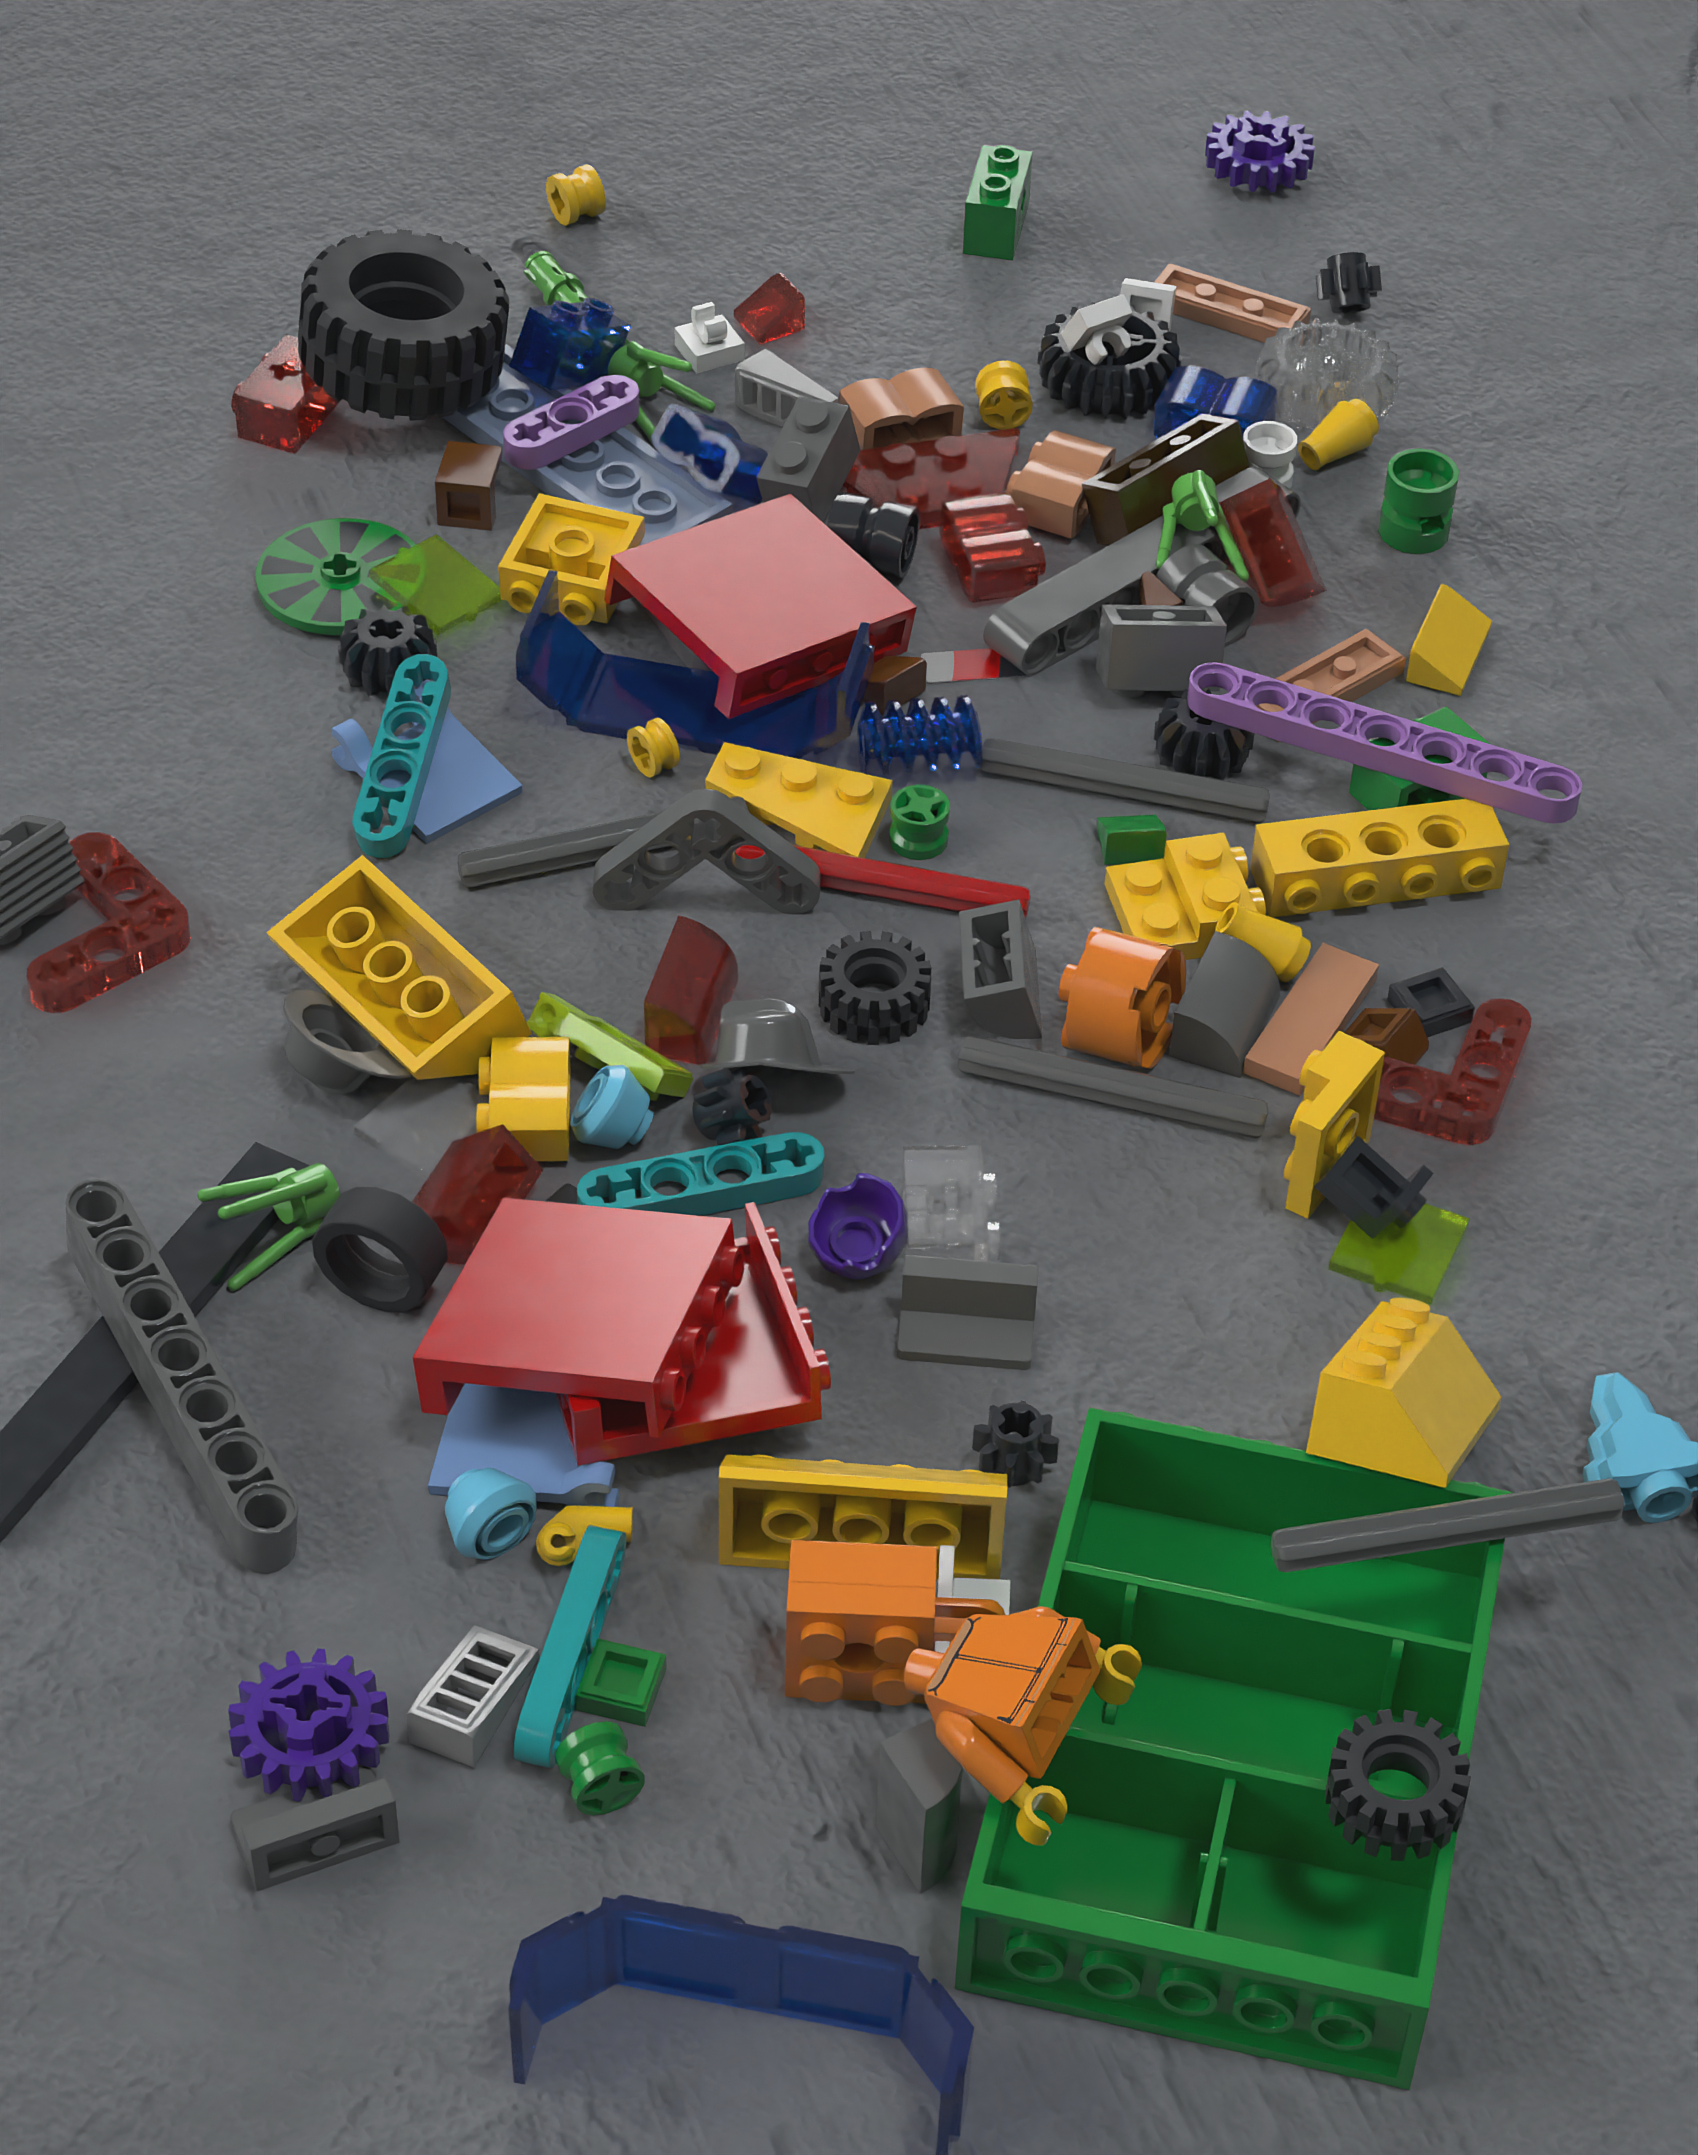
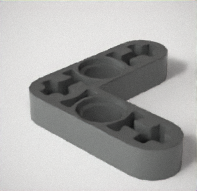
M698 789L684 795L603 855L596 862L592 891L594 898L602 907L609 910L631 911L640 907L705 859L781 913H805L813 909L820 898L821 873L819 866L728 796L712 789ZM695 818H698L699 821L694 824ZM656 844H667L676 848L679 852L672 857L661 858L650 854L647 849ZM752 845L763 849L765 854L756 859H745L736 855L734 851L741 846ZM632 877L631 883L627 882Z

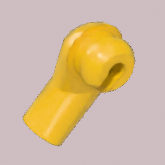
M566 1506L545 1524L538 1533L536 1540L537 1552L550 1565L562 1566L575 1561L583 1535L589 1525L625 1532L626 1542H632L633 1507Z

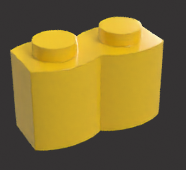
M569 1037L492 1038L491 1057H479V1094L489 1095V1103H477V1142H489L491 1162L569 1160L571 1092Z

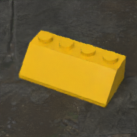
M363 855L266 932L272 942L417 1080L479 1074V1057H491L492 1038L529 1037L532 1034L512 991Z
M1392 1298L1389 1303L1381 1301L1320 1373L1306 1453L1446 1488L1498 1412L1502 1396L1447 1316L1430 1313L1429 1305L1415 1299Z
M727 1454L719 1470V1565L789 1569L791 1540L937 1547L936 1580H938L940 1545L955 1546L954 1578L1000 1580L1007 1501V1474L983 1473L972 1469L953 1471L914 1468L901 1464L883 1466L844 1463L838 1460L812 1461L774 1458L768 1455L742 1456Z

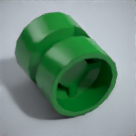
M1422 448L1404 450L1395 454L1389 460L1384 488L1385 497L1383 498L1378 532L1381 539L1391 548L1403 553L1426 554L1441 549L1448 542L1453 513L1452 506L1455 501L1459 469L1453 460L1435 450Z

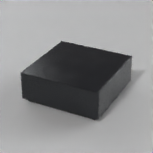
M1443 967L1389 985L1387 1001L1393 1008L1416 1009L1427 1038L1472 1023L1475 1010L1474 1005Z

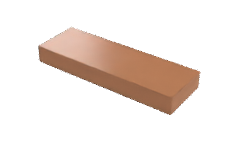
M1168 264L1154 281V283L1177 286L1173 314L1288 351L1310 322L1311 308L1174 264Z
M1364 629L1275 679L1353 702L1403 674L1406 657L1368 629ZM1265 703L1256 705L1257 708L1268 712L1284 710L1275 704Z
M1322 943L1246 1055L1243 1073L1301 1096L1305 1087L1299 1084V1076L1305 1061L1315 1049L1322 1052L1338 1031L1343 1032L1376 982L1379 964Z

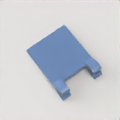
M427 679L420 686L414 687L417 702L423 704L422 691L426 682L430 680ZM449 708L446 711L412 829L426 844L522 794L523 785L453 716ZM349 719L332 728V736L341 744L332 749V758L342 769L355 771L364 779L373 747L362 727L355 720ZM412 722L414 727L396 737L402 740L415 739L424 732L425 727L422 724ZM392 770L382 776L379 783L388 788H398L405 785L412 775L407 771Z
M465 1383L446 1420L428 1482L430 1495L448 1496L452 1483L468 1470L495 1468L528 1483L534 1489L536 1501L563 1503L569 1506H618L620 1498L619 1489L612 1488L615 1476L614 1464L599 1461L577 1465L555 1393Z

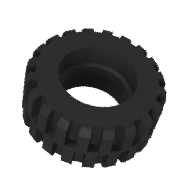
M397 229L396 233H384L383 230L368 231L364 237L360 238L355 234L345 237L337 244V247L331 244L324 249L304 273V281L301 284L298 354L300 361L311 379L318 387L323 386V390L328 396L337 402L345 400L351 409L364 414L369 410L379 413L380 418L393 420L395 416H409L410 421L425 420L427 415L434 414L439 418L453 415L458 407L465 410L489 393L496 385L497 378L502 373L509 316V297L505 292L506 287L496 271H492L489 263L479 254L472 256L468 247L456 241L453 244L444 242L442 236L427 233L426 236L414 235L412 230Z

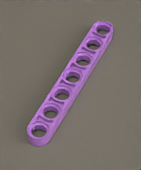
M1204 663L1197 666L1190 674L1187 703L1189 708L1201 717L1541 822L1552 824L1564 823L1571 820L1577 813L1582 782L1576 773L1563 766L1223 663ZM1213 686L1223 688L1229 693L1213 695L1207 694L1201 689ZM1265 703L1275 704L1284 710L1268 712L1257 708L1256 705ZM1319 720L1331 721L1340 727L1324 729L1314 726L1312 722ZM1381 737L1390 739L1396 744L1386 747L1370 743L1368 739ZM1434 754L1450 758L1453 762L1448 764L1433 763L1424 757ZM1485 772L1501 773L1506 775L1509 780L1493 781L1484 778L1481 774ZM1545 789L1557 790L1564 793L1567 797L1564 799L1547 798L1538 791Z

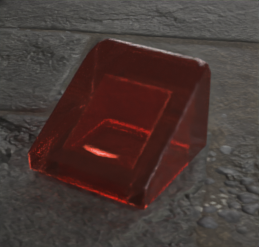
M779 272L770 277L734 309V318L759 344L805 329V298Z

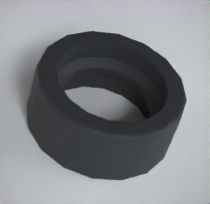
M357 1186L341 1193L312 1238L314 1259L323 1275L339 1291L358 1303L384 1312H405L419 1306L448 1260L447 1242L437 1223L415 1203L398 1193L379 1187ZM358 1235L372 1239L389 1249L402 1264L386 1259L376 1253Z

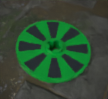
M334 518L304 524L278 537L262 553L257 563L255 577L258 596L264 607L274 617L289 626L317 634L342 635L345 621L359 619L361 609L371 612L381 611L384 604L388 610L396 611L403 606H407L410 610L420 599L424 591L426 569L423 555L417 545L399 530L371 520Z

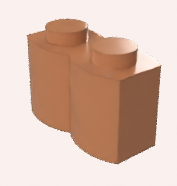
M911 369L894 376L890 380L881 378L864 379L854 382L839 391L838 404L849 405L860 446L859 455L864 460H889L906 453L912 448L930 450L950 445L962 437L964 406L937 369Z
M1057 430L1052 431L1043 442L1037 441L1030 452L1028 463L1022 471H1014L1008 482L1006 502L1011 503L1010 520L1064 537L1074 538L1081 531L1090 515L1081 483L1114 465L1116 448Z

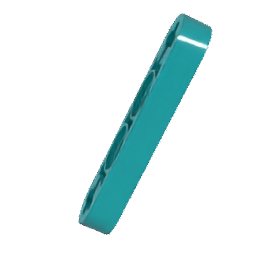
M429 654L414 655L404 660L395 672L352 820L359 848L365 854L375 858H388L398 854L406 847L411 836L451 697L448 670L444 662L436 656ZM423 679H431L432 681L426 682L422 691L423 704L417 702L414 687L420 686ZM408 722H416L425 727L424 732L412 740H402L393 735L399 726ZM392 770H403L412 775L405 785L398 788H388L379 783L382 776ZM382 807L388 808L391 825L384 826L381 833H372V830L378 829L381 825L384 815Z
M787 1132L598 1168L588 1172L580 1179L577 1185V1205L701 1216L745 1207V1204L755 1202V1205L799 1197L812 1193L821 1185L824 1178V1147L819 1140L809 1134ZM791 1161H796L799 1167H794ZM762 1166H766V1174H762ZM726 1169H739L747 1173L749 1178L740 1183H727L718 1179L716 1175ZM663 1181H676L683 1184L687 1189L680 1194L667 1196L659 1194L653 1187ZM635 1190H641V1198L636 1199ZM601 1197H608L611 1203H604Z
M589 1525L586 1528L521 1710L514 1741V1759L516 1761L553 1768L556 1764L555 1752L559 1744L566 1737L576 1708L577 1690L596 1640L600 1638L621 1576L626 1552L627 1538L625 1532Z

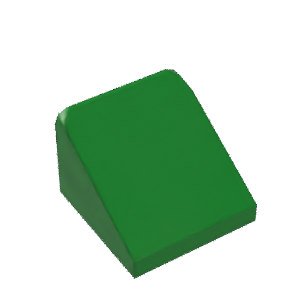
M1156 814L1097 817L1096 824L1105 865L1128 864L1164 858L1167 833L1165 825Z

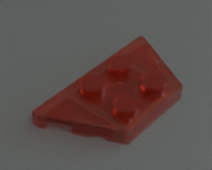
M1018 428L962 436H944L940 439L906 444L894 443L885 447L860 450L842 486L849 493L871 497L875 502L876 508H880L886 501L917 507L920 513L919 530L999 518L1004 500V491L1007 489L1011 478L1014 456H1017L1019 451L1020 431Z

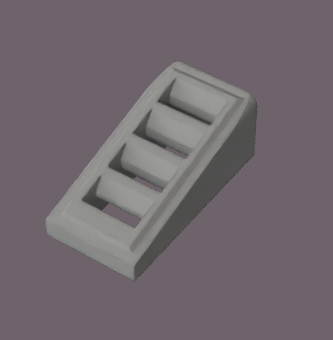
M766 349L740 362L735 368V405L753 416L778 426H784L799 396L838 403V397Z
M474 1625L423 1688L408 1711L406 1719L409 1743L475 1767L538 1661L539 1649ZM483 1651L507 1660L510 1663L505 1667L478 1656ZM472 1669L497 1680L494 1684L467 1674ZM461 1688L483 1698L479 1702L458 1694L457 1691ZM449 1706L470 1715L467 1719L446 1712V1709Z

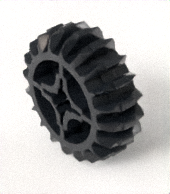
M1131 305L1130 308L1133 313L1122 326L1130 336V348L1123 356L1118 357L1113 346L1109 342L1102 341L1103 346L1106 348L1107 356L1100 364L1094 365L1086 355L1085 346L1069 351L1061 335L1062 330L1077 310L1081 309L1079 307H1072L1070 315H1056L1055 323L1047 325L1045 328L1041 346L1038 347L1037 364L1040 365L1039 375L1042 386L1050 390L1051 399L1063 400L1065 409L1082 408L1084 416L1096 412L1102 413L1105 419L1109 414H1120L1127 419L1131 411L1147 414L1150 406H1162L1165 397L1173 395L1174 386L1177 384L1178 374L1181 370L1182 357L1179 356L1180 347L1177 343V334L1169 331L1168 322L1163 320L1155 321L1153 312L1138 313L1135 310V306Z

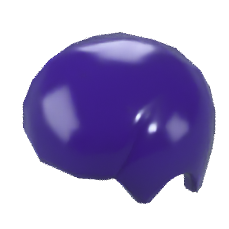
M858 1173L854 1182L841 1188L828 1187L818 1203V1208L814 1210L808 1221V1243L811 1251L823 1268L833 1274L851 1279H866L884 1272L892 1266L906 1247L908 1218L904 1202L891 1182L869 1173Z

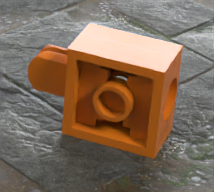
M791 1540L786 1614L785 1697L806 1698L814 1702H830L834 1700L878 1701L890 1706H900L907 1703L927 1704L924 1695L910 1693L905 1686L904 1671L910 1654L918 1648L935 1651V1641H950L951 1643L964 1619L974 1614L1005 1615L1004 1609L997 1601L990 1599L935 1597L937 1547Z

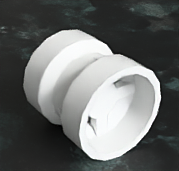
M1262 421L1247 427L1243 433V442L1249 467L1260 468L1290 489L1294 473L1291 462L1296 456L1297 435L1294 430L1285 424L1274 421Z

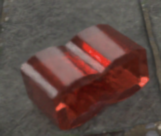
M1003 492L942 502L939 528L941 541L949 561L956 567L962 589L971 603L1019 596L1038 585V577L1044 575L1046 569L1044 550L1039 542H1033L1028 533V521L1024 509L1016 507L1008 493Z

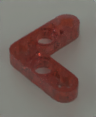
M88 832L77 836L69 844L74 848L72 853L77 858L76 864L81 869L80 875L85 879L84 884L77 889L108 921L38 956L30 963L26 975L29 995L33 1005L41 1011L63 1013L72 1010L180 954L188 947L191 941L188 911L185 906L116 838L106 833ZM105 863L107 872L103 874V870L100 865ZM124 889H137L143 892L138 898L132 900H119L113 897L118 891ZM106 949H118L125 952L122 957L113 961H100L94 958L97 953Z
M1497 998L1482 1003L1476 1010L1451 1075L1384 1056L1374 1119L1458 1144L1475 1145L1488 1140L1495 1131L1527 1048L1532 1020L1529 1011L1523 1005L1511 999ZM1498 1027L1506 1028L1502 1044L1491 1041L1492 1034ZM1476 1064H1487L1495 1067L1501 1074L1492 1078L1480 1077L1474 1074L1469 1067ZM1402 1088L1411 1089L1418 1092L1423 1099L1414 1103L1402 1102L1396 1099L1391 1092ZM1435 1100L1442 1102L1441 1109L1434 1107ZM1464 1111L1474 1112L1472 1116L1463 1115Z

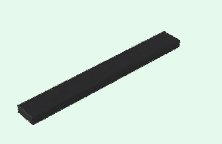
M255 1142L217 1186L273 1175L290 1167L298 1171L310 1165ZM268 1191L202 1202L159 1251L161 1258L194 1316L198 1314L279 1220L273 1206L227 1220H223L218 1216L219 1209ZM103 1316L0 1431V1542L139 1382Z

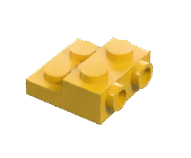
M539 493L498 565L501 600L508 601L515 610L522 613H533L537 608L561 613L568 622L578 626L587 625L591 620L607 624L618 604L615 603L609 606L604 601L611 555L639 546L645 535L644 517Z
M1224 832L1167 840L1163 859L1106 867L1104 885L1123 933L1164 943L1169 947L1181 950L1185 960L1202 958L1215 933L1216 924L1221 914L1231 903L1236 902L1246 909L1266 915L1265 900L1259 887L1248 889L1245 883L1248 879V863L1244 849L1241 846L1230 848Z
M1338 1031L1322 1052L1317 1049L1311 1052L1299 1076V1084L1305 1087L1304 1096L1290 1126V1134L1295 1136L1296 1139L1294 1150L1285 1165L1283 1177L1289 1180L1285 1208L1307 1219L1325 1198L1314 1186L1330 1165L1357 1136L1367 1144L1371 1138L1385 1052L1341 1031Z

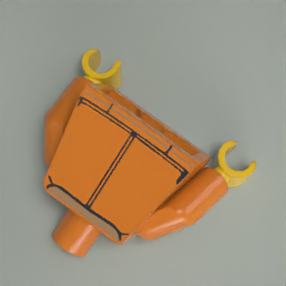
M1044 1606L1009 1615L974 1614L964 1619L945 1653L920 1648L915 1649L910 1654L904 1671V1682L907 1690L910 1693L924 1695L936 1726V1737L973 1778L1002 1804L1010 1799L1020 1808L1016 1818V1827L1022 1838L1033 1845L1046 1844L1051 1835L1049 1826L1045 1821L1040 1820L1033 1811H1044L1055 1822L1062 1824L1067 1814V1803L1065 1796L1060 1790L1052 1786L1043 1785L1031 1788L1025 1782L1028 1776L1038 1779L1042 1778L1092 1686L1095 1693L1107 1703L1114 1705L1125 1704L1135 1688L1133 1681H1135L1142 1667L1140 1655L1132 1646L1119 1644L1105 1651L1099 1647L1100 1638L1086 1630L1083 1619L1064 1617L1051 1608Z

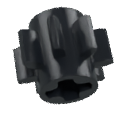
M1360 252L1341 253L1327 259L1328 269H1321L1320 275L1315 276L1318 301L1330 300L1332 312L1337 314L1356 313L1369 309L1371 307L1370 297H1377V292L1382 291L1380 266L1368 267L1366 255Z
M725 1067L703 1076L702 1080L706 1091L694 1095L692 1106L694 1122L699 1131L706 1138L716 1140L717 1145L761 1138L762 1133L758 1124L769 1121L772 1113V1098L764 1082L756 1076L748 1075L745 1067L732 1072Z
M1026 1401L1011 1402L1000 1407L990 1406L988 1425H974L972 1449L980 1453L979 1471L983 1473L1007 1474V1488L1024 1485L1031 1481L1037 1484L1042 1482L1043 1464L1057 1463L1059 1438L1051 1435L1053 1417L1050 1414L1041 1416L1040 1412L1033 1406L1026 1404Z

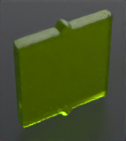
M437 534L409 549L405 547L399 548L396 556L371 568L369 578L402 606H407L410 613L413 615H425L427 625L437 636L465 620L475 621L478 613L502 601L500 587Z
M1425 1203L1420 1211L1403 1228L1400 1229L1392 1222L1373 1239L1350 1219L1330 1259L1328 1270L1371 1284L1376 1292L1388 1290L1432 1305L1467 1231L1470 1218Z

